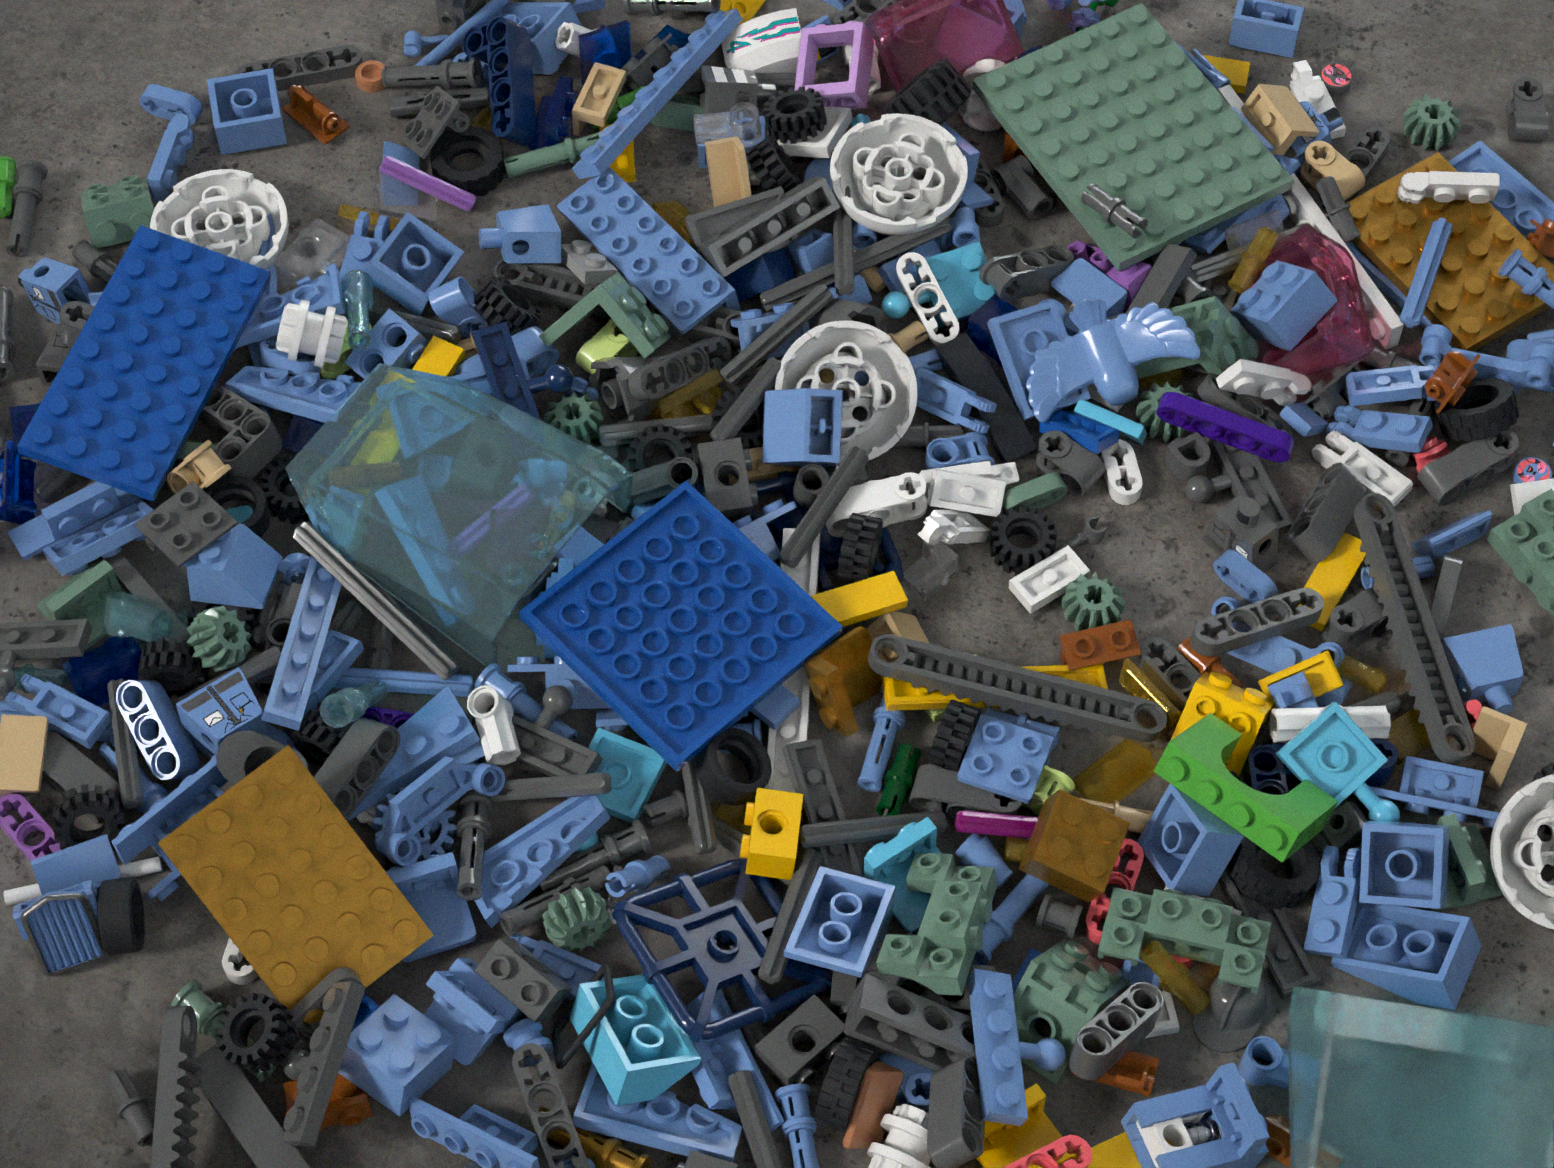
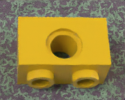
M757 788L755 803L747 802L744 825L751 826L750 835L743 834L740 858H747L745 874L785 880L792 879L796 861L803 794Z

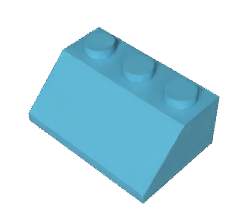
M643 975L613 979L614 1004L584 1041L583 1045L615 1105L620 1106L654 1100L700 1064L701 1058L691 1040H689L688 1035L677 1024L653 984H648ZM604 980L579 984L569 1018L578 1036L607 999Z

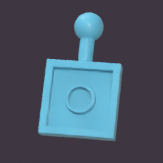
M980 242L925 258L958 322L1003 307L1004 301L998 297L997 290L980 280V271L987 262ZM921 265L914 266L919 281L922 284V281L918 274V269L921 267ZM900 291L888 293L882 301L884 313L893 319L902 318L907 314L909 308L913 307L907 294L905 295ZM925 291L920 294L918 303L920 305L928 302L930 308L937 304L938 296L932 291ZM942 309L934 316L938 328L945 326L940 317V313L946 312L945 309Z
M1332 702L1275 753L1300 782L1307 779L1338 801L1336 807L1353 792L1369 810V821L1399 822L1400 812L1398 807L1389 800H1380L1365 783L1388 759L1337 702Z
M598 728L588 748L599 753L603 758L595 773H608L611 776L612 789L608 794H597L609 815L632 824V821L639 819L642 813V806L647 804L667 762L650 747ZM597 831L574 853L576 854L599 843Z

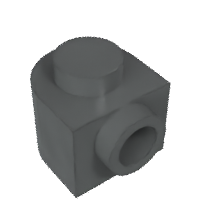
M1198 432L1187 437L1181 436L1174 439L1167 446L1164 463L1177 479L1187 482L1195 475H1206L1210 459V448Z
M1349 801L1341 802L1331 813L1322 832L1333 846H1336L1339 851L1346 852L1350 848H1355L1362 844L1363 823L1369 820L1355 803Z

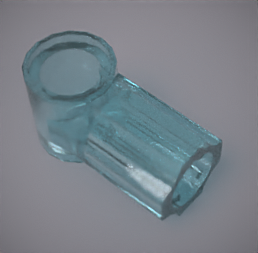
M108 593L105 601L102 631L112 636L135 637L147 642L153 640L157 643L158 639H165L171 633L172 620L169 619L166 611L140 603V597L136 595Z

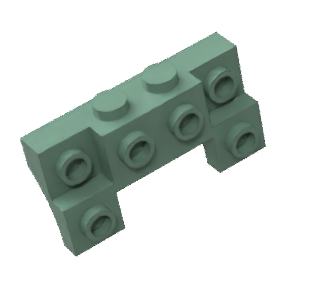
M1550 489L1523 504L1520 513L1493 527L1490 530L1487 542L1509 565L1516 579L1521 583H1525L1532 591L1540 606L1554 616V491Z
M915 853L906 878L908 890L931 893V897L917 935L886 934L876 961L879 974L896 975L914 980L940 995L962 996L976 950L980 951L983 945L984 925L989 923L992 917V901L998 885L994 867L956 866L953 854Z
M1114 887L1097 957L1103 958L1104 955L1129 960L1131 965L1137 966L1142 946L1143 949L1221 966L1217 985L1223 986V983H1229L1252 989L1251 993L1257 994L1271 922L1232 914L1233 906L1225 905L1220 900L1188 897L1174 889L1163 891L1154 889L1153 895H1147Z

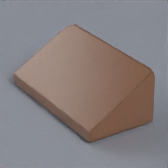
M879 1061L874 1062L866 1070L842 1142L844 1144L843 1147L848 1149L869 1148L872 1142L881 1144L885 1129L880 1126L884 1114H891L903 1078L902 1070Z

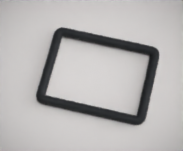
M603 964L589 981H600L604 977L607 999L564 1055L562 1054L560 1033L570 1021L569 1018L573 1004L552 1031L557 1069H563L614 1004L615 993L609 964Z

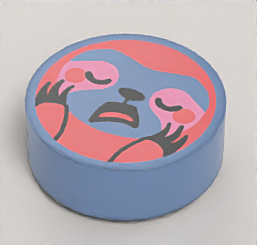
M1527 457L1520 460L1513 473L1515 484L1551 479L1552 477L1550 466L1545 461L1535 457Z

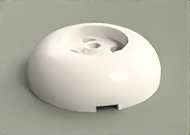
M910 114L881 115L880 120L863 124V122L858 123L849 129L838 141L830 161L831 186L841 208L858 224L872 231L887 235L900 236L916 233L940 223L958 206L967 182L968 167L966 157L962 155V152L956 145V139L953 135L931 120ZM919 172L924 176V179H916L913 174ZM849 186L851 197L845 196V188Z
M233 169L206 171L184 179L173 186L174 192L164 202H158L151 217V229L266 270L282 252L289 226L286 206L278 190L270 183L265 184L255 179L252 173ZM271 213L275 225V235L272 236L273 247L265 256L258 255L262 242L268 240L270 227L267 216ZM233 222H239L242 224L234 225Z
M833 321L807 331L787 350L781 360V368L775 379L774 390L801 388L842 389L848 393V400L842 402L840 463L853 446L864 449L869 460L887 452L906 433L913 419L917 404L916 377L907 355H904L901 349L885 332L869 324L857 321ZM822 369L832 371L834 378L831 383L826 384L821 381L819 372ZM859 371L865 372L869 377V381L865 386H859L854 380L855 374ZM855 407H863L866 410L867 417L864 421H858L853 418L852 412Z
M1554 774L1530 782L1507 801L1496 819L1490 842V859L1493 874L1505 898L1527 919L1553 930L1554 878L1546 882L1542 880L1540 873L1546 864L1554 868ZM1541 825H1547L1551 829L1552 836L1547 842H1542L1537 835L1538 828Z

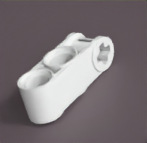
M909 472L850 487L826 523L829 534L833 537H843L852 513L883 519L882 528L890 524L922 517L928 508L925 497L926 481L921 475ZM907 482H909V489H910V490H906V483H907ZM912 502H915V510H912Z

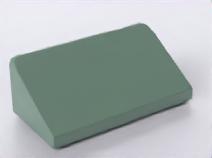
M674 94L653 117L651 123L654 126L698 133L699 116L713 115L703 114L698 97Z

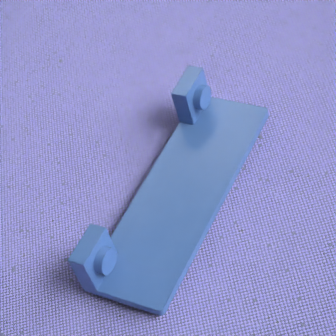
M610 167L602 175L592 177L557 205L558 211L681 334L688 332L719 306L741 311L735 289Z

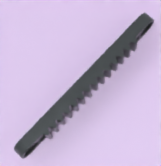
M502 258L495 264L493 270L496 278L502 277L509 270L518 271L520 273L519 277L508 280L512 286L516 285L519 287V291L526 293L529 296L528 299H531L536 305L539 302H543L548 308L556 305L560 311H564L566 308L571 309L601 284H584L571 270L545 263H506ZM646 299L645 305L653 315H659L666 322L669 328L667 332L674 334L677 340L686 337L690 343H695L696 340L700 341L706 338L721 336L729 342L731 349L739 350L741 348L739 336L730 332L734 328L731 326V319L741 318V311L719 306L688 332L681 334ZM601 305L587 316L589 318L593 314L600 321H603L604 318L611 319Z
M1368 493L1355 506L1353 511L1362 540L1360 551L1366 552L1364 563L1371 566L1369 577L1375 578L1373 589L1374 591L1379 590L1380 594L1377 601L1378 604L1383 603L1384 605L1382 616H1388L1389 620L1386 627L1387 630L1393 631L1391 642L1397 643L1395 654L1402 657L1400 669H1406L1407 673L1404 680L1405 683L1411 684L1409 695L1416 698L1413 707L1414 710H1420L1418 722L1424 723L1432 748L1441 761L1451 765L1461 764L1474 752L1476 746L1469 720L1395 508L1391 501L1380 493ZM1367 507H1373L1378 510L1381 519L1373 518L1367 511ZM1446 736L1455 738L1461 745V751L1452 749L1447 743Z
M884 634L874 639L868 653V663L874 672L885 677L909 682L913 688L917 689L920 686H924L928 692L940 690L944 696L952 693L959 700L967 697L975 704L983 701L987 707L999 705L1002 711L1014 709L1016 714L1021 715L1026 712L1034 719L1042 716L1046 722L1057 720L1061 726L1073 724L1077 730L1085 727L1092 734L1101 731L1104 737L1116 735L1140 742H1152L1160 737L1167 723L1165 710L1158 703L1151 700L897 635ZM883 648H889L897 654L898 659L894 662L883 661L879 657L878 651ZM1140 714L1151 716L1156 723V727L1151 729L1142 727L1137 721V716Z
M189 1005L170 1006L163 1015L150 1168L195 1167V1162L188 1159V1154L196 1150V1146L189 1142V1138L197 1134V1129L192 1127L190 1122L198 1118L199 1113L191 1109V1106L200 1101V1097L193 1093V1089L201 1085V1080L196 1078L194 1073L202 1069V1064L195 1060L197 1018L194 1009Z

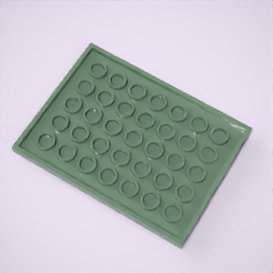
M1142 3L972 80V89L1118 272L1161 252L1167 244L1175 245L1292 189L1294 179ZM1095 183L1112 197L1123 199L1129 209L1147 219L1148 225L1146 230L1144 231L1137 225L1132 224L1142 233L1140 237L1134 239L1117 225H1110L1103 221L1101 214L1081 202V196L1084 191L1096 198L1087 187Z

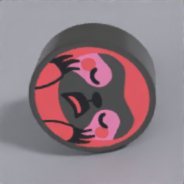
M1341 63L1325 65L1322 67L1319 75L1331 95L1346 93L1350 89L1353 79L1352 71Z

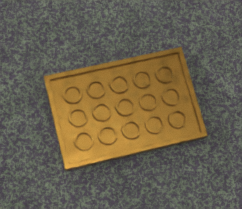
M1437 152L1346 203L1351 205L1349 210L1361 234L1360 237L1355 238L1352 242L1407 297L1433 221H1438L1439 218H1446L1447 222L1452 223L1453 228L1423 314L1432 324L1443 325L1451 331V343L1457 349L1474 352L1550 307L1534 294L1531 296L1525 295L1521 292L1522 287L1507 276L1501 277L1498 274L1505 260L1516 249L1522 251V257L1534 266L1546 269L1548 273L1547 278L1553 282L1554 265L1530 244L1489 202L1479 204L1472 203L1469 200L1437 202L1433 197H1424L1418 204L1400 200L1397 192L1401 186V178L1407 172H1458Z
M289 745L158 842V845L276 999L286 1006L289 1011L333 970L342 967L353 969L366 988L434 936ZM311 1010L306 1014L304 1022L308 1024L317 1023L322 1019L324 1010Z

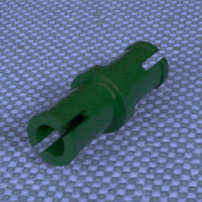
M903 743L898 746L892 768L886 772L883 779L885 788L876 807L878 815L882 816L885 808L888 809L886 816L901 814L906 794L911 792L914 779L912 777L917 762L921 757L919 748L915 747L912 755H909L913 745Z

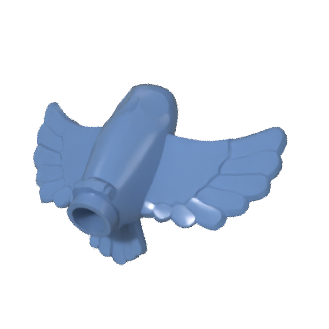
M1084 298L1069 313V318L1079 328L1078 334L1067 336L1062 342L1052 341L1048 348L1036 350L1034 355L1036 361L1030 366L1031 376L1026 382L1027 390L1030 392L1029 403L1034 408L1038 421L1045 423L1057 406L1070 394L1080 388L1094 384L1099 394L1111 406H1120L1132 401L1138 395L1139 383L1135 366L1159 357H1182L1196 360L1200 357V348L1195 342L1194 332L1186 326L1185 319L1180 316H1173L1169 309H1160L1156 303L1150 302L1143 308L1133 307L1128 314H1120L1117 318L1109 320L1106 317V304L1103 299L1091 298L1088 300Z

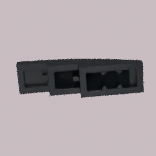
M967 333L936 346L935 351L951 381L976 392L977 396L997 404L995 412H984L972 406L971 412L974 418L983 420L990 425L987 434H984L990 438L1002 464L1014 462L1034 453L1038 448L1023 419L994 371Z

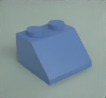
M238 523V525L189 560L186 570L190 600L263 609L279 573L278 563L283 560V557L247 526Z
M1169 784L1137 843L1142 847L1144 854L1169 889L1180 891L1183 894L1209 896L1244 835L1175 786Z

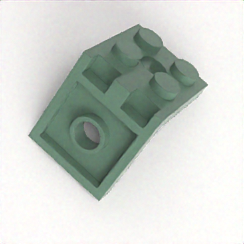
M619 272L599 284L539 335L548 347L570 332L601 305L644 359L671 338L667 332L669 328L666 322L659 315L652 314L645 305L646 299L637 288H631Z
M1216 296L1169 308L1173 316L1184 318L1186 326L1194 332L1195 342L1199 346L1201 353L1198 359L1159 357L1135 366L1137 376L1143 378L1200 363L1209 374L1220 375L1239 359L1255 362L1259 349L1256 340L1245 331L1238 319L1232 316Z
M1065 939L1031 960L1013 994L1019 1041L1037 1044L1042 1039L1053 1038L1058 1040L1065 1049V1061L1059 1069L1054 1071L1040 1069L1034 1060L1021 1059V1062L1056 1085L1063 1080L1069 1069V1057L1078 1032L1126 991L1131 981L1122 977L1121 970L1116 966L1098 961L1088 954V950L1083 945ZM1036 1018H1044L1050 1023L1052 1028L1050 1037H1043L1037 1033L1034 1026Z

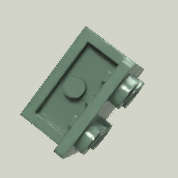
M105 559L99 564L91 563L86 570L76 574L37 603L39 612L48 621L87 618L92 631L85 651L139 611L137 603L120 587L113 567Z
M1455 813L1441 816L1437 825L1450 826L1447 903L1441 909L1430 908V911L1441 912L1502 896L1503 893L1493 874L1489 850L1478 826L1475 824L1460 826Z

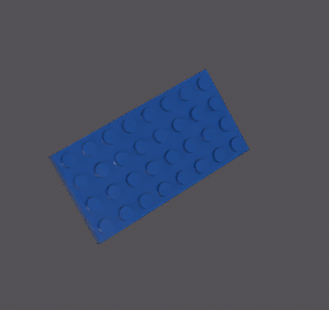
M140 225L17 445L18 453L155 502L167 479L168 473L178 458L271 280V271Z

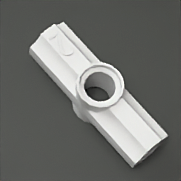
M1329 705L1318 708L1272 709L1270 711L1269 734L1272 737L1273 743H1288ZM1339 705L1369 739L1380 738L1387 740L1389 738L1391 721L1390 713H1388L1386 706L1343 707Z

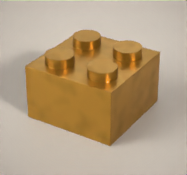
M1059 789L1045 800L1018 870L1089 903L1105 892L1130 822Z

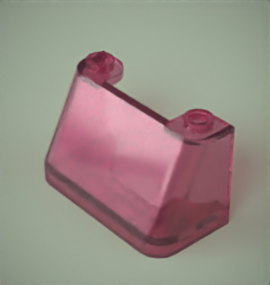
M901 0L876 11L866 20L896 93L922 70L939 59L947 58L959 72L975 65L977 61L988 58L1008 64L1016 60L1018 55L1024 53L1003 0Z
M1304 224L1244 268L1247 282L1246 290L1250 289L1262 277L1263 271L1269 265L1278 260L1315 271L1338 300L1291 351L1276 347L1277 351L1270 350L1264 354V364L1288 368L1291 371L1309 376L1361 360L1373 352L1374 343L1355 263L1346 248L1310 225Z

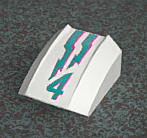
M790 8L771 12L736 26L721 43L725 65L728 68L750 70L754 73H796L801 40L797 9Z

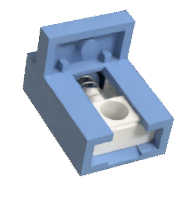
M1234 1062L1219 1066L1206 1085L1133 1103L1121 1120V1124L1141 1168H1255L1269 1152L1266 1147V1141L1270 1136L1267 1132L1266 1121L1258 1113L1250 1096L1247 1081L1240 1075ZM1165 1139L1168 1140V1141H1170V1142L1173 1144V1146H1171L1170 1144H1168V1143L1165 1141Z

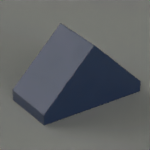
M786 248L760 255L725 276L724 279L735 289L738 301L742 302L797 278Z

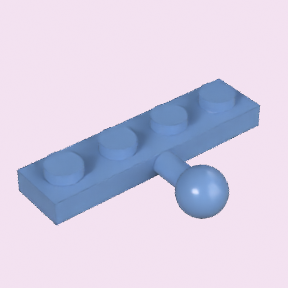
M974 968L967 979L983 1121L1022 1126L1028 1119L1021 1059L1034 1060L1040 1069L1054 1071L1063 1065L1066 1052L1063 1045L1053 1038L1042 1039L1037 1044L1020 1042L1018 1039L1011 975Z

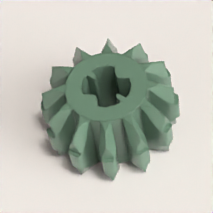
M1426 94L1421 100L1413 99L1409 108L1405 111L1402 120L1404 122V136L1410 138L1411 145L1421 144L1423 150L1428 146H1432L1436 151L1442 145L1450 146L1456 134L1459 133L1461 126L1459 109L1452 108V100L1441 101L1439 95L1435 99H1431Z
M1167 380L1163 388L1153 383L1149 391H1143L1140 395L1139 405L1136 408V418L1140 419L1139 424L1143 425L1145 430H1150L1149 435L1151 439L1161 435L1166 443L1170 435L1178 438L1183 436L1184 432H1190L1161 420L1156 414L1161 396L1166 392H1176L1193 398V393H1183L1184 388L1182 384L1177 388H1173Z
M573 390L570 397L565 398L559 394L557 398L558 403H548L547 413L544 414L545 417L543 418L544 427L550 442H556L560 450L566 446H570L571 449H575L580 445L590 447L591 441H599V428L601 425H604V416H602L598 401L591 402L588 393L579 398Z
M1095 571L1091 579H1087L1080 574L1076 583L1069 582L1065 595L1062 597L1061 607L1065 610L1064 618L1066 622H1075V630L1080 631L1083 628L1090 629L1120 622L1121 614L1125 610V601L1122 598L1121 586H1112L1111 576L1100 580Z
M224 606L214 607L210 610L206 609L197 614V617L193 618L194 622L187 628L191 637L186 643L194 647L195 652L192 657H200L203 668L212 667L215 672L224 671L230 667L234 668L240 665L245 660V655L252 650L247 642L252 634L245 631L244 624L246 621H239L237 619L236 610L227 611Z
M574 887L566 895L560 893V898L557 901L548 902L549 910L542 914L543 924L546 928L545 932L549 941L553 943L554 947H560L569 952L575 948L580 953L586 946L594 947V942L598 939L606 938V930L612 926L611 916L608 911L609 907L605 899L601 897L600 893H594L590 887L584 888L582 891Z

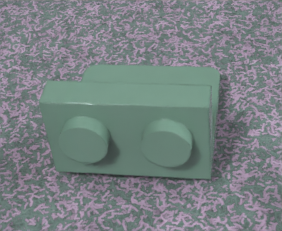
M130 175L121 178L119 183L108 186L105 183L93 184L80 194L83 215L92 245L96 249L131 241L140 225L150 228L154 207L146 177L139 178L138 175Z

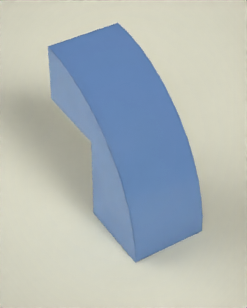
M813 228L787 244L792 258L802 275L834 261L833 236L827 232ZM854 275L855 290L851 295H838L835 283L827 286L833 298L865 304L872 301L864 276Z

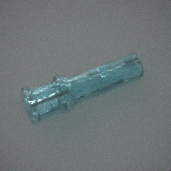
M360 270L348 272L342 279V290L344 292L342 299L345 310L348 312V344L357 351H361L362 341L364 349H367L371 344L369 311L374 304L371 293L373 289L372 278L369 274Z
M371 680L356 689L346 687L337 693L327 696L320 706V714L323 721L331 727L342 728L350 722L360 719L366 709L383 702L387 698L388 689L386 684L382 683L377 686L380 680Z

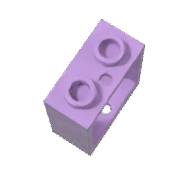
M848 21L845 24H818L815 27L802 28L794 91L798 90L799 86L805 87V91L809 87L813 88L815 92L818 91L820 93L823 105L826 107L851 108V110L867 108L875 38L864 22ZM853 45L849 81L814 85L818 48Z

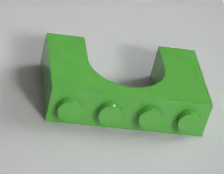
M1212 713L1169 741L1153 772L1282 863L1322 831L1338 803L1336 799L1307 779L1290 792L1282 795L1263 793L1239 781L1228 771L1225 764L1229 760L1242 734Z

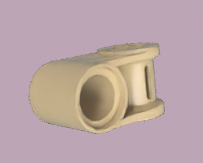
M1314 141L1306 147V161L1301 165L1300 176L1304 182L1313 187L1317 192L1319 191L1316 187V182L1327 176H1332L1335 179L1344 201L1365 186V177L1362 171L1336 151L1331 144L1324 141Z
M209 439L186 456L181 464L168 473L167 483L174 494L192 481L201 489L207 488L232 468L229 464L224 465L212 450V443Z

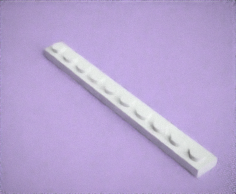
M1230 84L1218 88V92L1231 107H1235L1247 119L1241 110L1244 103ZM1293 173L1291 175L1294 179L1292 189L1282 193L1290 211L1288 216L1291 217L1296 226L1307 222L1314 228L1315 240L1309 244L1314 249L1317 260L1326 266L1333 277L1335 285L1342 289L1349 298L1353 310L1365 320L1373 338L1378 339L1385 350L1398 346L1404 324L1400 322L1398 315Z

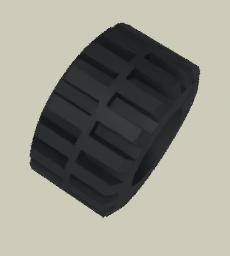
M947 58L939 59L902 87L887 102L882 114L916 115L941 125L968 100L972 88Z

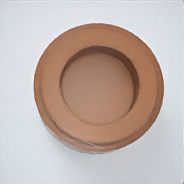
M375 60L361 63L355 70L357 86L362 91L369 93L384 89L381 76L382 69L386 66Z

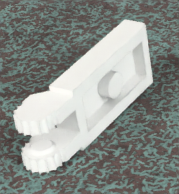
M1407 172L1401 178V186L1398 188L1397 194L1403 202L1416 204L1423 200L1424 197H1432L1437 202L1469 200L1472 203H1485L1494 201L1500 186V175L1498 173Z
M1239 359L1216 378L1218 387L1221 390L1261 397L1262 399H1274L1282 406L1295 403L1297 401L1296 394L1305 395L1312 390V383H1310L1305 374H1299L1288 368Z
M1331 431L1325 437L1326 444L1330 447L1329 449L1327 446L1317 444L1312 450L1311 454L1321 466L1327 469L1335 463H1343L1366 487L1365 495L1373 492L1380 493L1387 497L1394 507L1412 489L1413 483L1410 479L1358 442L1354 443L1337 431Z

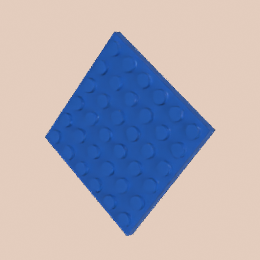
M687 481L683 482L520 610V619L676 772L704 750L714 737L729 729L803 667L806 660L842 634L843 626Z

